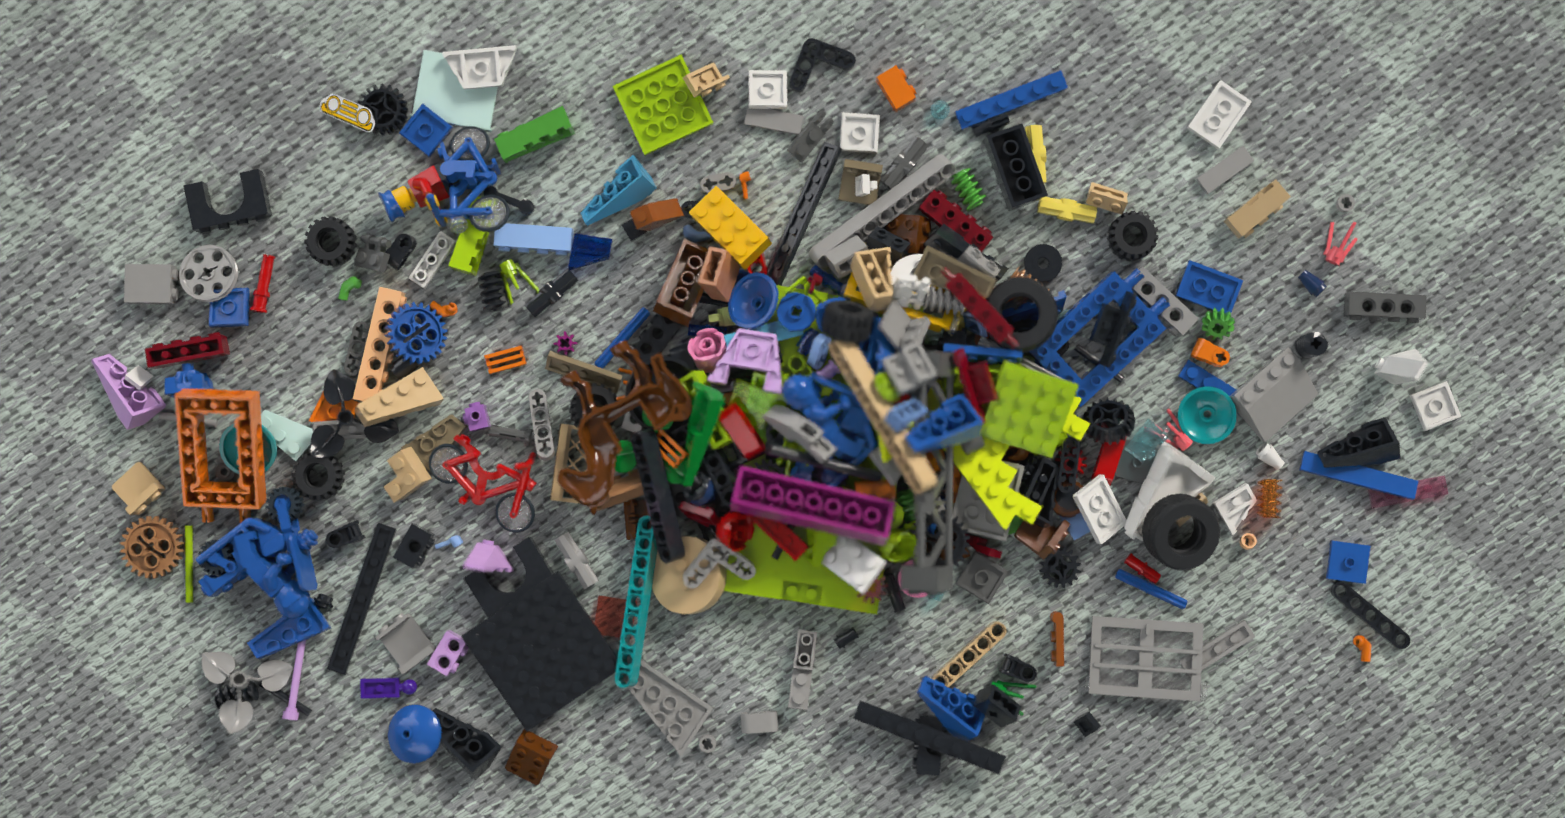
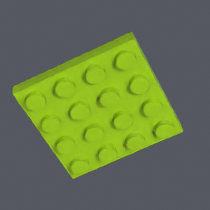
M682 54L613 85V89L644 156L714 124L701 95L694 98L683 79L690 71Z
M1004 360L995 384L998 399L988 403L984 414L986 423L983 424L980 435L1052 458L1079 385Z

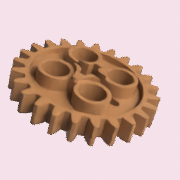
M146 516V521L143 518H139V524L132 522L133 528H126L129 534L122 535L126 541L120 542L121 545L125 546V549L120 550V552L126 554L121 558L122 560H128L125 566H133L131 572L138 571V576H143L145 573V578H150L151 575L153 578H158L159 574L166 576L165 570L172 572L171 566L178 567L176 560H182V557L178 554L184 552L183 549H180V545L185 543L179 541V538L183 535L176 534L179 528H172L173 522L166 524L167 518H162L159 521V516H154L153 520L151 516ZM150 528L154 531V536L151 539L147 535ZM165 540L169 543L167 550H164L162 546ZM137 544H140L142 547L140 554L135 550ZM149 544H154L153 548L155 550L150 551L151 546ZM153 555L157 558L155 566L150 561Z

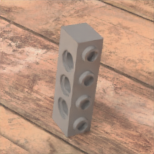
M1143 266L1138 269L1140 271L1139 274H1143L1144 278L1132 288V291L1149 308L1155 304L1157 298H1165L1170 306L1158 316V320L1168 326L1167 329L1172 335L1183 336L1199 318ZM1143 285L1149 287V295L1142 293L1141 288ZM1171 311L1177 313V321L1170 319Z

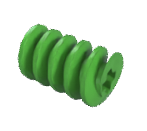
M971 168L961 170L950 177L954 178L951 182L952 185L958 184L955 191H962L958 196L959 198H965L962 204H969L966 211H971L985 203L982 200L986 197L985 194L979 195L982 188H975L979 182L971 181L975 177L974 174L968 175Z

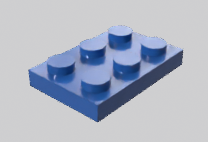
M1189 260L1175 297L1212 311L1214 308L1217 311L1223 308L1224 313L1229 311L1231 313L1243 280Z

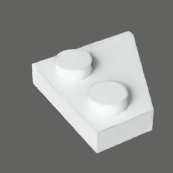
M1245 483L1216 500L1213 504L1230 534L1234 535L1240 522L1244 521L1249 509L1254 506L1257 499L1249 485Z

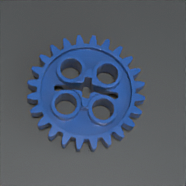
M412 302L409 307L405 303L403 308L399 306L396 309L397 312L391 313L393 318L387 319V322L391 324L385 327L386 330L390 331L385 334V337L391 339L387 344L393 345L390 351H398L396 357L403 355V362L409 358L410 364H413L415 360L418 365L423 361L428 363L430 359L436 358V354L442 353L440 348L446 346L442 343V341L447 340V337L443 336L447 330L442 329V326L446 323L439 321L442 317L441 315L435 316L436 309L432 312L429 311L430 305L423 308V303L421 302L416 307L415 302ZM415 316L421 319V324L415 321ZM425 324H429V327L426 328L424 331L413 337L408 342H403V340L410 336L412 333L423 327ZM400 326L406 329V334L401 333ZM426 332L432 335V340L427 338ZM412 342L418 346V350L412 348Z

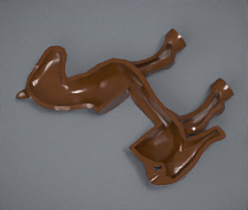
M626 340L616 344L609 350L614 357L624 360L634 373L636 386L627 397L603 407H596L592 396V386L589 382L580 379L577 370L559 379L563 386L575 390L582 402L583 417L578 428V436L586 454L587 471L578 472L569 468L561 469L557 481L577 502L588 506L593 515H596L598 502L608 495L613 485L616 456L622 451L621 444L609 423L639 405L643 408L655 430L662 428L670 421L685 420L690 416L691 398L681 382L665 367L663 355L658 353L651 357V363L656 375V385L652 381L653 373L651 368L642 362L638 350L631 349ZM675 407L678 408V413H676V414H675Z

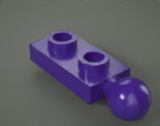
M400 677L360 679L361 699L401 697V691L411 695L417 690V684L412 679L405 680L403 683H400Z

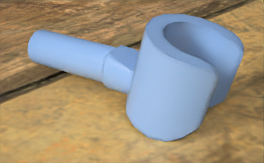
M455 535L444 542L435 544V548L438 549L449 544L456 548L463 543V540L459 535Z

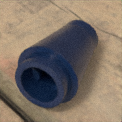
M1307 270L1298 277L1311 296L1318 297L1327 287L1324 284L1325 281Z

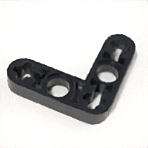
M814 38L807 39L803 44L790 78V87L795 92H801L806 88L816 60L843 70H851L855 66L856 58L853 53ZM812 43H814L815 48H817L816 50H812L811 57H814V59H811L808 56H803V53L807 55L809 51V48L806 46L811 45ZM828 49L833 50L835 56L832 59H827L824 56V52ZM838 52L842 53L840 55L841 58L846 59L849 56L852 63L844 65V61L839 59V63L835 62ZM806 60L811 66L808 70H802L799 66L800 62ZM796 71L801 74H807V77L802 76L801 82L803 85H799V87H795L793 82L799 78V73H796Z

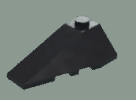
M1386 417L1361 425V429L1354 433L1351 431L1343 440L1335 441L1317 452L1324 468L1384 464L1401 459L1400 443Z
M437 708L433 709L432 711L437 716L441 725L440 744L476 780L491 766L502 748L501 745L489 733L459 721Z

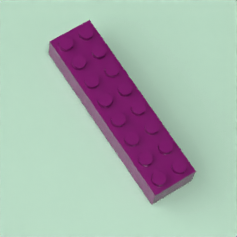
M740 466L731 510L885 546L895 501Z

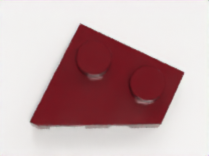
M682 501L679 509L686 517L707 528L709 525H712L717 529L720 519L716 515L715 510L710 507L702 508L693 505L691 502Z

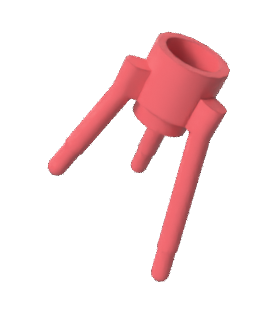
M1334 222L1330 223L1326 249L1323 253L1326 256L1325 260L1337 266L1343 263L1346 255L1357 241V238H1354L1345 251L1343 250L1356 222L1352 223L1340 247L1333 246L1332 249L1330 247Z
M1167 409V413L1180 430L1179 432L1169 422L1166 423L1175 434L1172 439L1175 442L1146 427L1143 428L1145 432L1163 442L1171 444L1177 449L1179 448L1181 451H1185L1193 442L1182 431L1178 419L1170 409Z

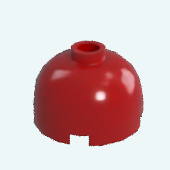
M727 513L720 519L717 525L716 537L727 548H730L731 551L740 552L747 547V545H744L747 540H751L753 537L754 522L749 518L750 516L744 513Z

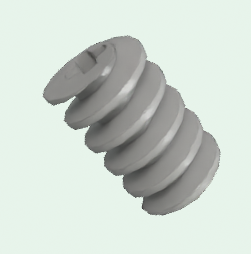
M931 286L929 292L925 294L926 300L923 310L930 305L932 312L935 307H938V313H941L942 309L945 308L946 314L953 310V315L956 316L958 311H960L962 317L965 306L953 294L950 295L948 289L943 293L942 288H938L935 292V287Z

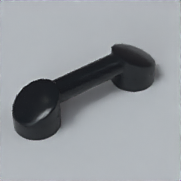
M488 186L484 190V196H499L507 204L517 207L523 215H531L535 210L534 204L528 199L520 201L499 193L494 186Z

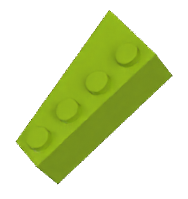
M478 196L468 208H471L473 203L481 197ZM487 199L480 202L475 208L489 206L495 215L498 203ZM464 218V223L461 225L462 229L448 266L455 271L476 277L490 232L476 229L470 219ZM474 219L481 227H492L493 220Z

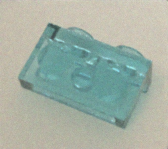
M1147 419L1125 447V450L1142 463L1147 459L1151 460L1157 453L1155 448L1158 444L1161 446L1168 439L1166 434L1169 429L1165 428L1163 430L1150 419Z

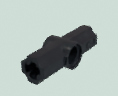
M567 268L557 278L543 286L539 293L524 306L534 317H537L548 306L556 303L579 280Z

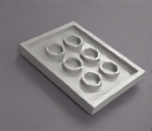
M1002 461L1018 470L1008 488L1018 493L1025 466ZM962 475L952 519L958 516L957 523L964 522V525L961 527L962 530L968 529L967 532L1006 541L1010 524L1006 530L1000 526Z

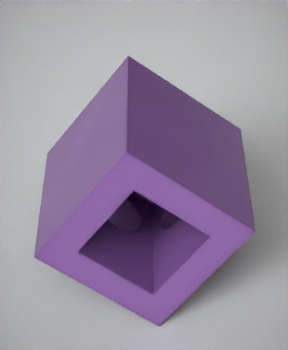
M475 402L469 404V408H465L463 419L471 432L491 427L486 405Z

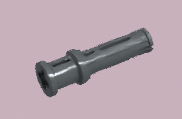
M493 424L490 427V437L524 442L527 446L531 444L536 445L533 429L524 431ZM547 431L545 433L538 432L540 438L548 435ZM543 443L544 449L547 447L546 443Z

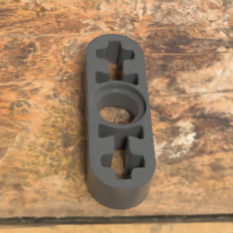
M364 321L355 323L352 329L344 364L345 372L351 376H358L368 337L370 325ZM362 325H364V328L367 329V332L362 333L361 337L362 339H365V342L361 340H355V337H360V332L357 330L358 327L361 328ZM357 343L363 346V351L360 354L353 352V346ZM351 355L358 358L361 357L360 361L356 359L355 365L358 366V370H354L353 373L352 369L349 368V365L354 363V359H350Z

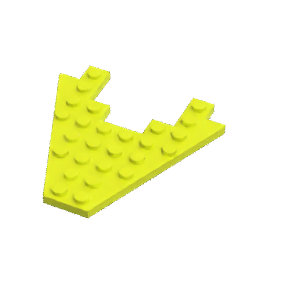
M936 379L943 392L942 380ZM932 387L926 395V409L928 410L926 419L933 411L941 407ZM1074 397L1062 432L1081 441L1090 423L1073 414L1082 400L1080 397ZM988 403L981 404L984 414L986 412ZM981 436L985 447L969 455L965 454L961 444L953 445L954 465L1000 526L1006 530L1014 515L1032 525L1042 507L1008 488L1018 471L1001 461L1010 445Z

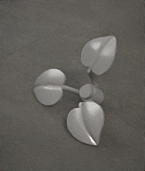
M204 652L202 654V669L206 678L214 684H222L227 677L231 678L233 686L237 689L238 701L228 700L219 710L220 721L228 733L234 734L241 731L250 723L253 717L252 705L249 702H241V690L248 686L249 681H262L264 689L272 692L279 691L289 681L293 671L291 664L280 660L266 661L258 667L260 678L246 676L242 671H237L230 675L235 670L236 665L234 658L226 652Z

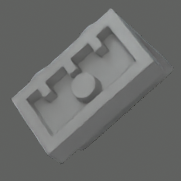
M896 299L890 301L879 328L898 353H900L904 347L918 342L921 345L931 321L928 317L911 320Z

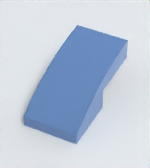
M1081 513L1072 518L1059 516L1061 521L1065 519L1070 523L1067 530L1073 540L1090 532Z

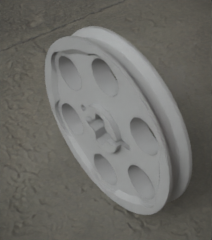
M215 245L200 246L192 250L184 258L179 270L180 283L184 291L192 298L201 302H215L226 297L235 287L238 279V266L233 256L225 249ZM219 252L222 253V259L218 262L214 261V255ZM203 254V261L195 263V257ZM232 268L230 276H223L224 269ZM208 270L211 271V273H210L211 276H210V277L206 276V275H207L206 272H207ZM188 271H194V277L191 280H186L185 276ZM217 284H222L223 286L220 293H214V287ZM198 286H203V293L196 295L195 289Z

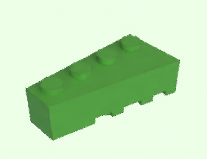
M561 106L526 124H521L509 132L505 131L498 134V137L494 140L503 161L507 163L574 135L575 131L564 107Z

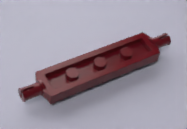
M944 267L943 269L948 275L943 270L940 273L948 280L945 285L946 288L999 343L1006 341L1014 349L1019 344L1011 336L1014 329L960 272L953 275L947 267Z

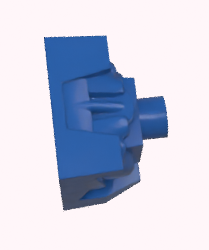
M193 363L182 364V371L176 372V376L165 378V394L172 398H175V394L183 388L214 389L208 374L194 370Z

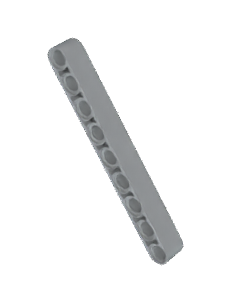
M942 154L935 156L813 246L809 251V257L820 269L828 268L824 253L856 235L862 241H865L877 226L884 227L949 179L955 173V165Z

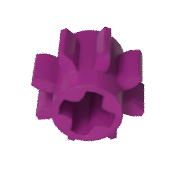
M564 331V336L562 337L556 335L558 342L553 344L559 346L557 349L558 353L562 350L565 356L568 355L570 350L575 353L573 347L578 345V342H573L572 340L575 335L572 334L568 337L566 331ZM563 340H570L568 342L570 345L568 348L565 346L562 348Z

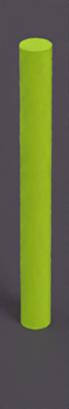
M193 525L185 526V603L193 602Z

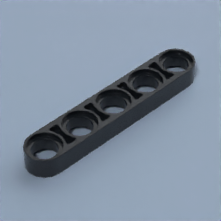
M1342 582L1332 585V596L1391 645L1399 649H1405L1409 646L1410 636L1349 585ZM1340 585L1345 588L1343 596H1338L1335 592L1336 588ZM1353 598L1360 600V606L1356 609L1351 606ZM1368 610L1375 612V618L1372 621L1366 619V612ZM1384 622L1390 625V630L1387 633L1381 631V625ZM1398 635L1405 637L1403 645H1397L1396 637Z

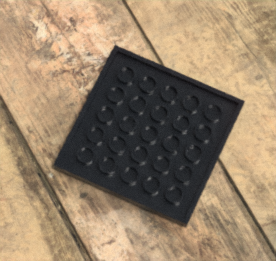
M556 571L461 636L527 732L616 672L617 655L559 571Z

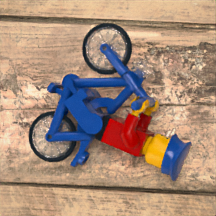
M475 126L464 127L453 135L450 142V150L453 154L451 157L447 155L444 142H441V147L437 148L440 159L444 158L445 162L441 166L440 164L433 165L409 179L407 182L410 188L407 189V187L401 186L393 191L387 190L384 193H378L391 222H394L399 217L405 218L404 213L413 209L415 202H418L421 208L427 206L432 210L435 222L439 227L447 225L448 220L446 217L451 218L449 229L457 234L463 233L468 228V222L465 219H470L472 225L480 231L493 232L503 227L510 215L507 202L496 195L483 196L476 200L471 208H468L487 186H492L497 182V175H501L495 158L491 159L493 164L488 166L482 157L489 150L490 139L483 129ZM466 189H471L472 192L457 207V197L461 196ZM449 198L450 209L442 210L439 201Z

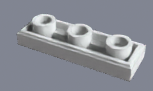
M440 231L409 276V279L426 289L456 244V241ZM431 257H435V261L433 263H430L429 261Z

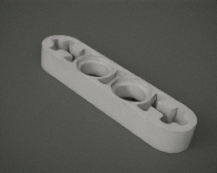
M535 389L529 394V404L536 451L541 460L549 461L554 457L555 449L545 392ZM536 396H540L541 406L537 407L535 400ZM543 412L546 414V417L543 420H537L535 418L536 414ZM540 430H547L548 435L540 438L538 432ZM543 443H546L549 450L547 455L543 453Z

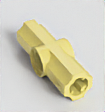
M1042 125L1025 126V132L1042 180L1046 183V148L1043 146Z
M1044 197L1038 202L1037 213L1056 216L1058 219L1066 221L1077 220L1093 224L1097 214V207L1080 204L1071 199L1061 198L1059 200Z

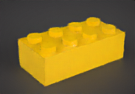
M717 186L689 211L692 218L724 250H728L734 260L744 270L772 244L769 237Z

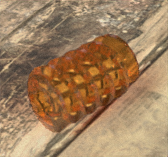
M1263 479L1258 481V484L1263 487L1257 489V491L1263 495L1258 496L1257 499L1263 502L1257 504V507L1262 509V511L1256 512L1257 515L1264 518H1281L1276 513L1282 512V510L1276 506L1282 504V502L1276 499L1282 497V494L1278 493L1277 490L1282 489L1283 486L1277 483L1283 480Z

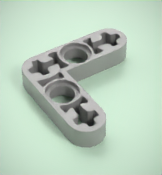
M712 539L685 570L683 581L688 588L698 587L718 562L745 580L754 577L756 569L754 564L742 554L731 551L730 548H727L718 539ZM719 546L721 552H723V555H721V553L717 550L713 552L712 547ZM730 555L737 557L734 563H727L726 558ZM703 559L709 561V565L705 568L699 566V562ZM740 563L745 568L749 567L750 571L743 572L742 567L739 566ZM695 575L696 580H690L689 582L688 577H693Z

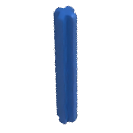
M644 307L641 308L594 364L597 367L604 368L614 357L609 349L624 340L628 341L650 316V312Z
M1118 569L1115 575L1116 579L1180 609H1185L1188 601L1122 569Z

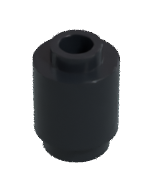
M402 355L392 363L393 366L390 369L400 380L419 367L416 360L413 364H410L409 358L403 362Z

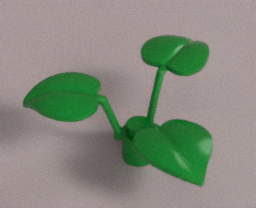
M643 410L642 418L645 424L649 427H653L646 413ZM670 421L668 424H666L660 429H669L672 426L673 421ZM620 440L622 451L616 456L615 471L627 473L634 469L636 460L632 443L627 440ZM674 451L679 457L682 455L680 452ZM670 453L668 454L673 461H677ZM662 457L668 482L682 484L686 471L684 461L688 460L687 457L677 468H673Z

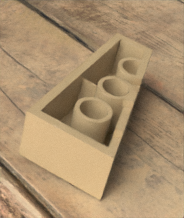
M422 367L359 403L354 412L364 427L394 417H401L411 412H418L425 408L438 406L444 398Z

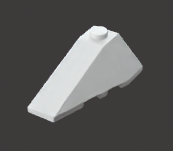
M1412 349L1380 358L1375 365L1377 369L1374 374L1393 385L1417 381L1428 363L1417 349Z

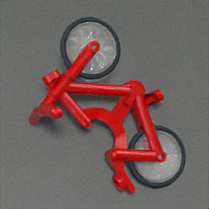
M463 434L461 436L456 435L453 439L462 445L467 453H464L462 449L453 444L439 445L431 452L429 468L432 475L440 482L446 484L458 482L467 492L459 498V503L465 505L471 500L475 505H482L488 498L517 489L516 493L506 494L498 501L495 509L496 519L502 528L513 533L523 532L532 525L535 518V509L532 502L525 496L526 490L531 492L537 484L529 475L537 457L535 452H531L525 462L516 463L514 470L503 464H497V471L488 472L481 468L478 463V457H480L481 452L469 444L471 442L470 438ZM468 461L474 473L478 475L476 486L466 476ZM504 475L517 480L485 491L487 480L499 479Z

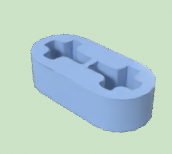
M823 333L815 337L807 360V364L816 370L823 366L828 354L829 343L831 342V338Z

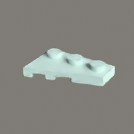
M268 410L262 412L261 423L271 432L276 445L295 461L301 458L311 446L313 429Z

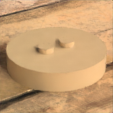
M682 536L685 549L684 558L666 564L661 561L657 552L652 590L658 601L668 610L679 614H698L711 608L721 597L726 584V567L718 562L698 587L688 588L684 584L683 573L709 541L699 537ZM712 547L713 552L715 550L719 551L716 547ZM706 559L699 562L701 568L709 565V561ZM695 575L693 577H688L689 582L690 580H696Z

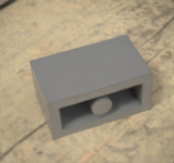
M856 235L824 253L829 268L840 279L852 272L850 265L854 253L869 249Z

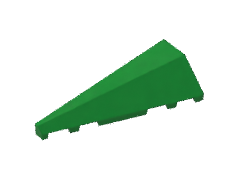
M693 382L692 384L696 392L695 398L691 400L693 408L688 422L686 441L689 458L684 461L686 471L684 480H682L683 486H692L725 402L720 391L699 382Z

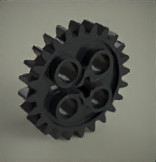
M941 511L940 517L943 523L946 524V516H944V511ZM926 513L925 535L938 539L941 535L940 531L936 535H932L928 531V527L936 523ZM958 516L952 519V531L957 534L956 541L952 542V545L955 546V549H952V562L956 567H959L958 560L965 561L962 554H969L964 550L965 547L971 546L965 541L970 539V536L964 535L968 529L962 530L961 527L964 525V522L958 524ZM909 530L916 538V530ZM925 539V542H929L932 546V550L929 553H925V557H930L936 543ZM938 555L933 566H944L945 560H942Z

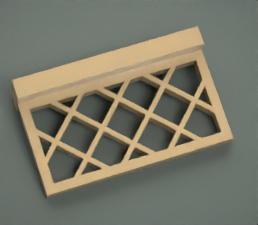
M560 424L550 496V500L579 503L573 497L571 499L563 498L564 488L557 481L561 469L573 466L576 471L580 472L575 463L582 458L586 460V454H583L577 446L580 440L575 443L571 438V430H578L579 428H576L574 425ZM576 447L582 456L572 462L568 457V453Z

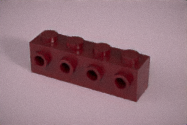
M933 190L918 210L939 227L943 224L947 225L963 236L966 242L976 245L982 252L993 239L992 232L985 226L980 227L972 215H965L957 203H950L943 192Z
M216 332L208 334L209 337L201 338V336L190 337L188 341H182V339L170 341L171 344L167 345L163 343L152 344L151 348L144 349L147 367L159 369L228 356L230 351L227 336Z

